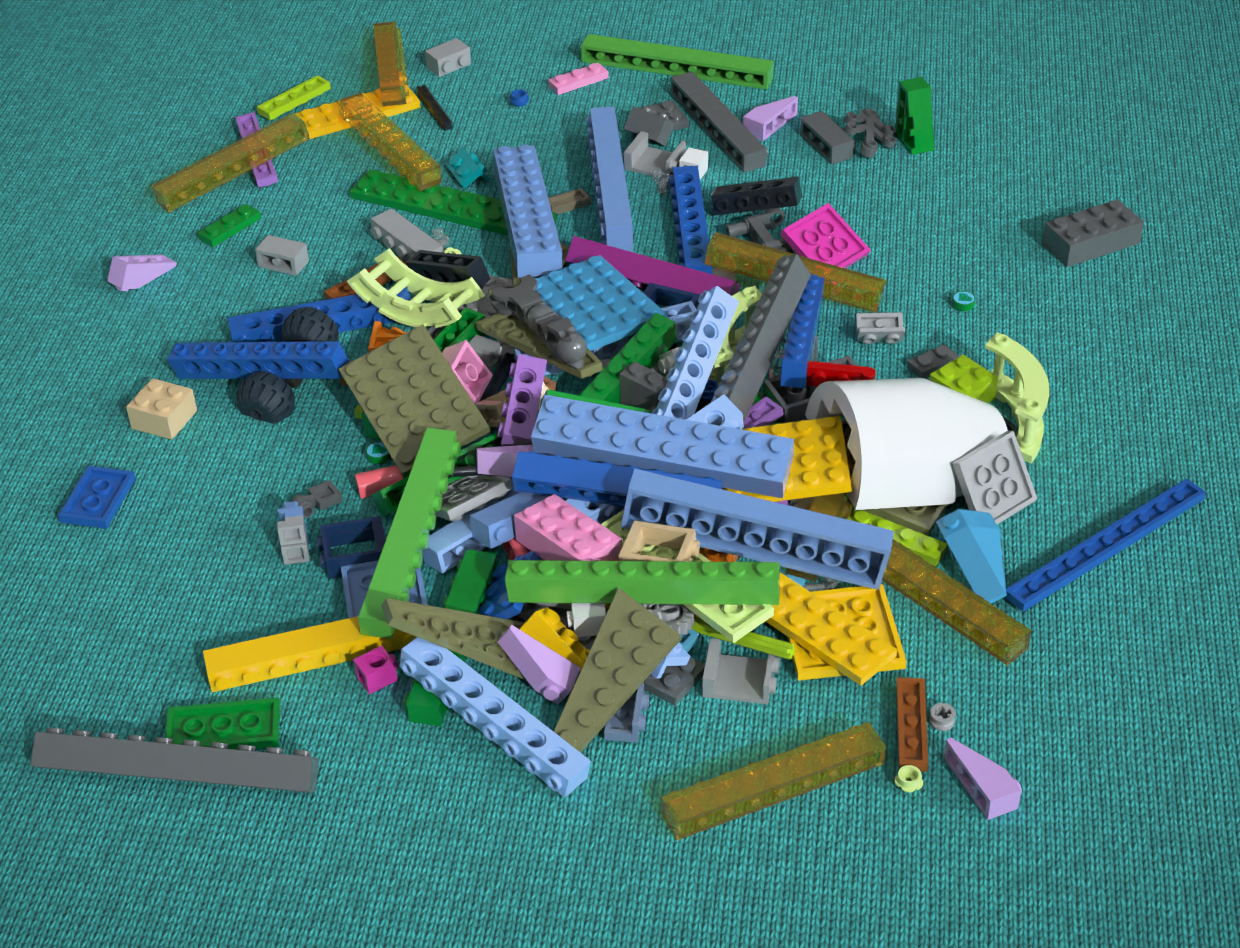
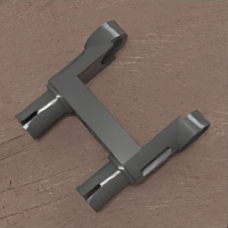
M780 208L767 209L765 213L745 217L742 222L725 225V234L728 239L745 234L755 245L742 249V258L745 262L759 258L769 260L789 254H797L784 238L774 240L768 232L769 229L777 228L776 226L784 221L785 214ZM779 213L776 220H770L772 215Z

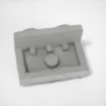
M856 313L857 342L873 344L875 342L895 344L903 341L905 335L903 314Z

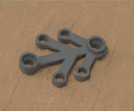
M870 108L862 110L860 115L848 112L844 119L847 123L844 131L849 135L865 132V141L862 143L859 151L862 155L872 158L878 150V144L874 141V135L888 148H893L897 140L894 137L896 128L891 125H884L879 120L877 112Z

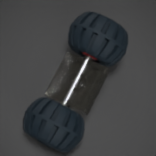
M302 307L294 310L285 319L282 327L283 342L339 341V331L334 320H331V317L324 314L323 311L313 307ZM264 371L253 373L246 377L239 385L236 398L237 406L245 416L277 424L293 413L295 395L291 388H297L303 382V379H281L277 375Z

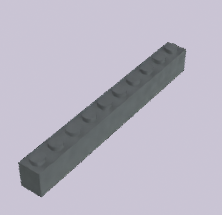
M797 254L789 257L783 256L777 260L776 266L769 276L770 279L763 289L762 296L756 304V308L749 319L750 321L743 331V336L736 346L733 357L729 361V365L721 377L722 380L714 392V397L711 401L712 403L725 394L741 411L743 421L746 420L811 276V273Z
M47 727L46 733L35 732L30 766L45 769L315 793L319 759L311 757V751L294 750V755L283 754V749L266 747V752H256L255 746L238 745V750L228 749V744L211 742L210 747H200V741L183 740V745L172 744L173 739L156 737L155 742H145V736L128 735V740L118 739V734L101 732L100 737H90V731L74 730L73 735L63 734L64 729Z

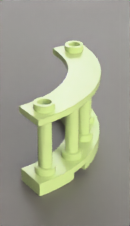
M390 248L374 258L378 266L368 273L366 269H363L347 280L351 288L366 303L370 301L379 308L378 312L392 320L413 327H418L422 324L425 327L435 326V328L450 325L462 317L457 310L460 306L477 301L485 296L472 277L454 283L428 279L402 263ZM384 272L396 282L389 290L385 289L375 280ZM406 286L409 292L416 295L410 301L396 296ZM426 299L435 303L426 304L422 302Z
M756 286L747 287L732 296L739 303L708 380H714L720 384L721 377L725 373L729 361L736 350V346L743 336V331L750 321L749 319L754 312V308L762 296V293ZM745 312V325L735 330V321Z
M997 332L985 344L986 349L996 353L994 370L990 371L998 377L996 398L1003 403L1007 402L1012 408L1011 412L1019 427L1016 439L1024 461L1032 464L1042 444L1044 431L1042 416L1049 399L1048 378L1034 355L1007 335ZM1004 360L1014 367V380L1003 374Z

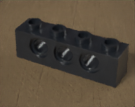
M799 176L718 186L711 195L715 216L798 206L803 197Z
M419 250L406 261L407 267L414 272L438 282L454 283L472 277L480 289H483L484 285L491 279L481 256Z

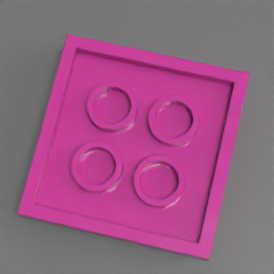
M829 203L786 227L780 234L817 276L824 278V282L864 258L871 251Z

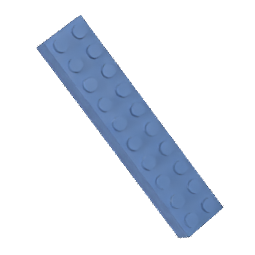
M615 107L590 108V116L586 117L587 140L601 244L633 252V225Z
M521 145L520 147L501 146L493 148L494 174L517 277L520 278L528 274L532 277L545 276L552 271L561 270L562 250L535 146Z
M544 395L531 435L534 452L538 454L560 455L564 458L586 459L597 463L609 462L617 466H636L640 469L662 470L673 474L685 473L700 478L712 477L716 480H721L723 488L783 498L794 456V439L550 395Z
M634 469L621 528L629 530L634 521L695 529L696 541L700 542V547L761 562H779V565L782 567L877 590L880 588L891 553L894 533L893 530L639 469Z

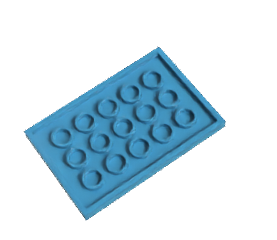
M600 255L592 256L583 262L574 263L564 269L552 271L548 275L535 278L538 284L535 291L539 293L546 306L552 308L557 315L563 318L568 317L575 331L584 338L590 351L636 334L655 312L667 318V313Z

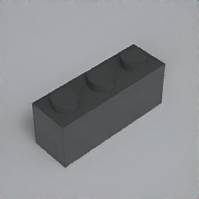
M823 111L801 117L800 135L830 164L853 158L854 140Z

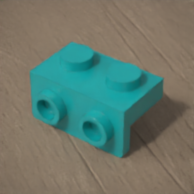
M464 147L445 163L464 189L480 175L486 182L489 180L485 174L488 170L480 162V159L473 151L468 153Z

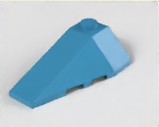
M958 509L937 520L936 523L981 606L984 608L1007 596L1005 571L1002 564L1001 531L992 515L988 512Z

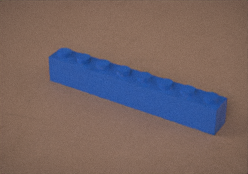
M811 274L793 313L782 359L781 386L805 388L808 361H811L823 303V277Z
M533 451L518 452L512 475L514 491L547 496L555 494L561 498L625 507L634 469L722 489V481L712 477L700 478L685 473L673 474L662 470L640 469L636 466H617L609 462L597 463L586 459L564 458L560 455L548 456Z

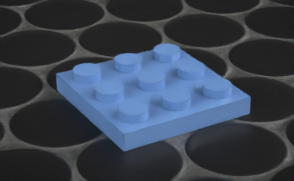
M378 561L341 566L348 618L359 616ZM417 568L414 588H410L408 592L409 602L428 605L421 568Z

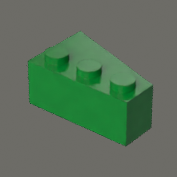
M923 77L899 81L895 134L911 155L934 151L932 89Z

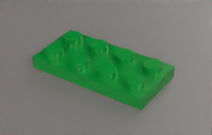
M280 698L168 707L165 738L173 739L172 744L183 745V740L200 741V747H210L211 742L228 744V749L238 750V745L255 746L256 749L279 747Z

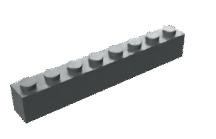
M693 72L671 77V95L744 173L766 167L767 148L738 120L737 116L732 114L728 107L711 92L710 88Z

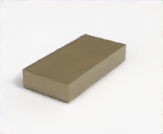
M583 188L548 197L551 211L557 215L591 205V198Z

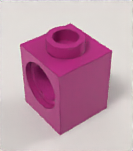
M383 646L353 659L356 678L368 694L398 681L396 669L399 667L395 656L392 653L388 654Z

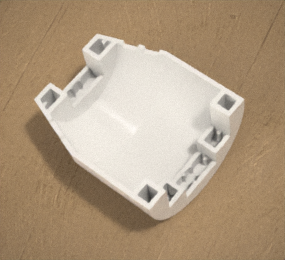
M925 378L824 382L813 392L805 412L808 420L845 416L852 430L847 446L856 463L851 477L852 492H847V495L855 510L954 503L957 497L964 494L952 463L1008 431L1002 415L993 405Z

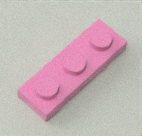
M593 63L587 67L575 69L572 72L548 79V86L557 95L607 79L608 71L601 64Z

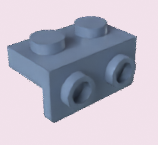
M644 683L641 684L637 692L633 693L605 725L604 740L638 743L640 731L645 732L646 715L643 714V710H648L649 694L644 691Z

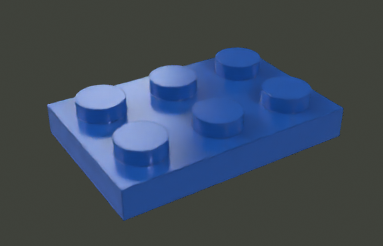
M88 466L58 515L60 523L107 529L136 480L134 472Z
M531 551L525 555L517 556L514 560H539L540 557L534 551ZM508 563L505 565L501 564L494 570L491 586L487 589L485 602L479 610L480 615L509 619L521 613L524 603L508 601L505 582Z

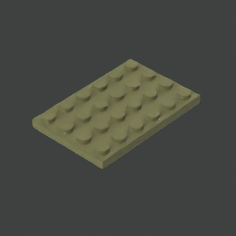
M423 324L339 368L340 374L403 478L410 476L427 428L456 431L457 442L461 443V447L491 432L485 419Z

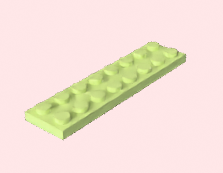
M624 510L601 524L622 538V547L630 531L629 529L621 528ZM645 544L641 555L676 560L680 549ZM700 553L697 557L693 558V562L710 561ZM683 604L733 643L774 615V607L771 605Z

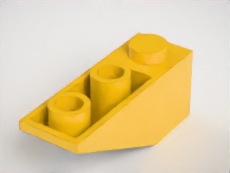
M548 607L538 610L519 629L580 667V671L582 670L590 650L586 649L578 641V636L572 630L565 627L555 611Z

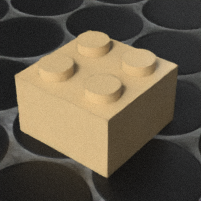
M153 378L126 406L131 429L171 440L197 411L193 389Z

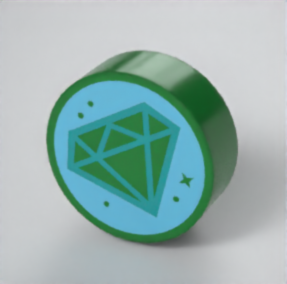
M959 291L953 295L952 305L959 311H969L974 308L976 298L970 292Z
M374 442L366 448L367 460L370 463L383 464L391 458L382 442Z

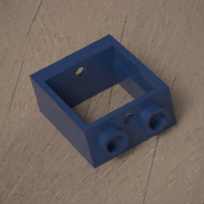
M650 283L644 291V294L656 305L669 307L692 301L696 310L699 305L698 299L700 294Z
M381 516L320 525L322 536L317 537L319 552L324 551L323 554H319L321 568L327 569L328 579L342 577L341 566L378 561L386 542ZM375 540L376 550L334 557L331 555L330 547Z

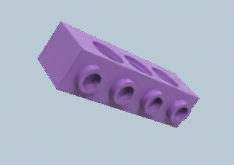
M518 354L517 363H511L509 377L513 378V383L508 382L505 397H510L509 403L504 402L501 417H506L505 423L500 422L497 437H502L500 447L532 445L531 435L536 423L547 360Z

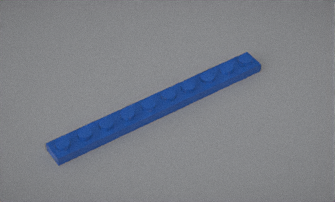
M1188 479L1183 480L1006 589L1007 596L1005 598L1022 612L1026 611L1205 499L1206 491Z

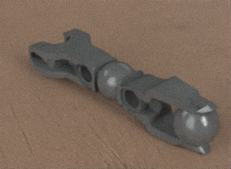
M530 274L520 277V285L514 288L496 286L488 289L491 305L498 314L516 316L522 323H526L530 330L537 333V336L549 348L554 358L562 363H567L575 369L583 367V358L587 353V344L584 338L575 331L568 317L563 318L557 315L552 308L546 306L539 293L535 291L538 284L534 277Z

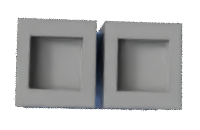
M296 501L285 502L282 504V509H277L279 519L277 529L284 565L309 562V541L303 506H298Z

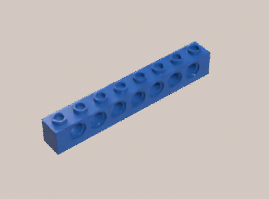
M698 166L673 167V175L669 176V186L671 188L672 210L674 212L680 266L712 274V260Z
M407 286L396 295L405 300H411ZM358 294L228 317L232 342H283L282 327L285 319L294 310L302 307H313L323 311L324 314L331 317V320H334L339 332L372 327L375 321L382 322V325L397 322L378 312L379 308L370 301L366 303Z
M339 341L176 343L167 359L179 379H245L249 375L260 371L272 373L281 379H342L339 368L349 363V359Z

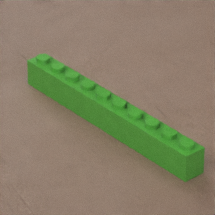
M588 34L581 45L582 62L599 63L605 66L672 76L693 72L701 80L760 89H768L773 79V60Z
M427 428L358 616L361 635L392 639L396 628L388 626L381 605L386 598L409 602L408 592L410 588H414L416 569H420L422 565V551L428 548L429 531L434 530L436 511L441 510L442 493L447 492L448 476L454 472V458L459 457L461 443L457 442L456 431Z
M509 560L505 576L508 601L517 603H612L618 588L640 604L779 605L780 602L779 562Z

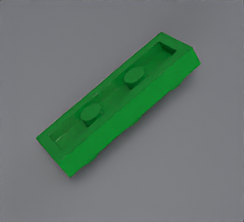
M247 204L240 206L235 211L199 231V240L214 247L261 219L260 211Z

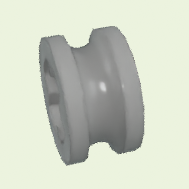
M946 703L935 704L930 710V725L939 731L950 730L955 723V709Z

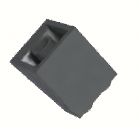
M637 362L632 363L619 374L620 402L623 405L654 411L659 403L658 396L665 388L668 380H666L665 376Z

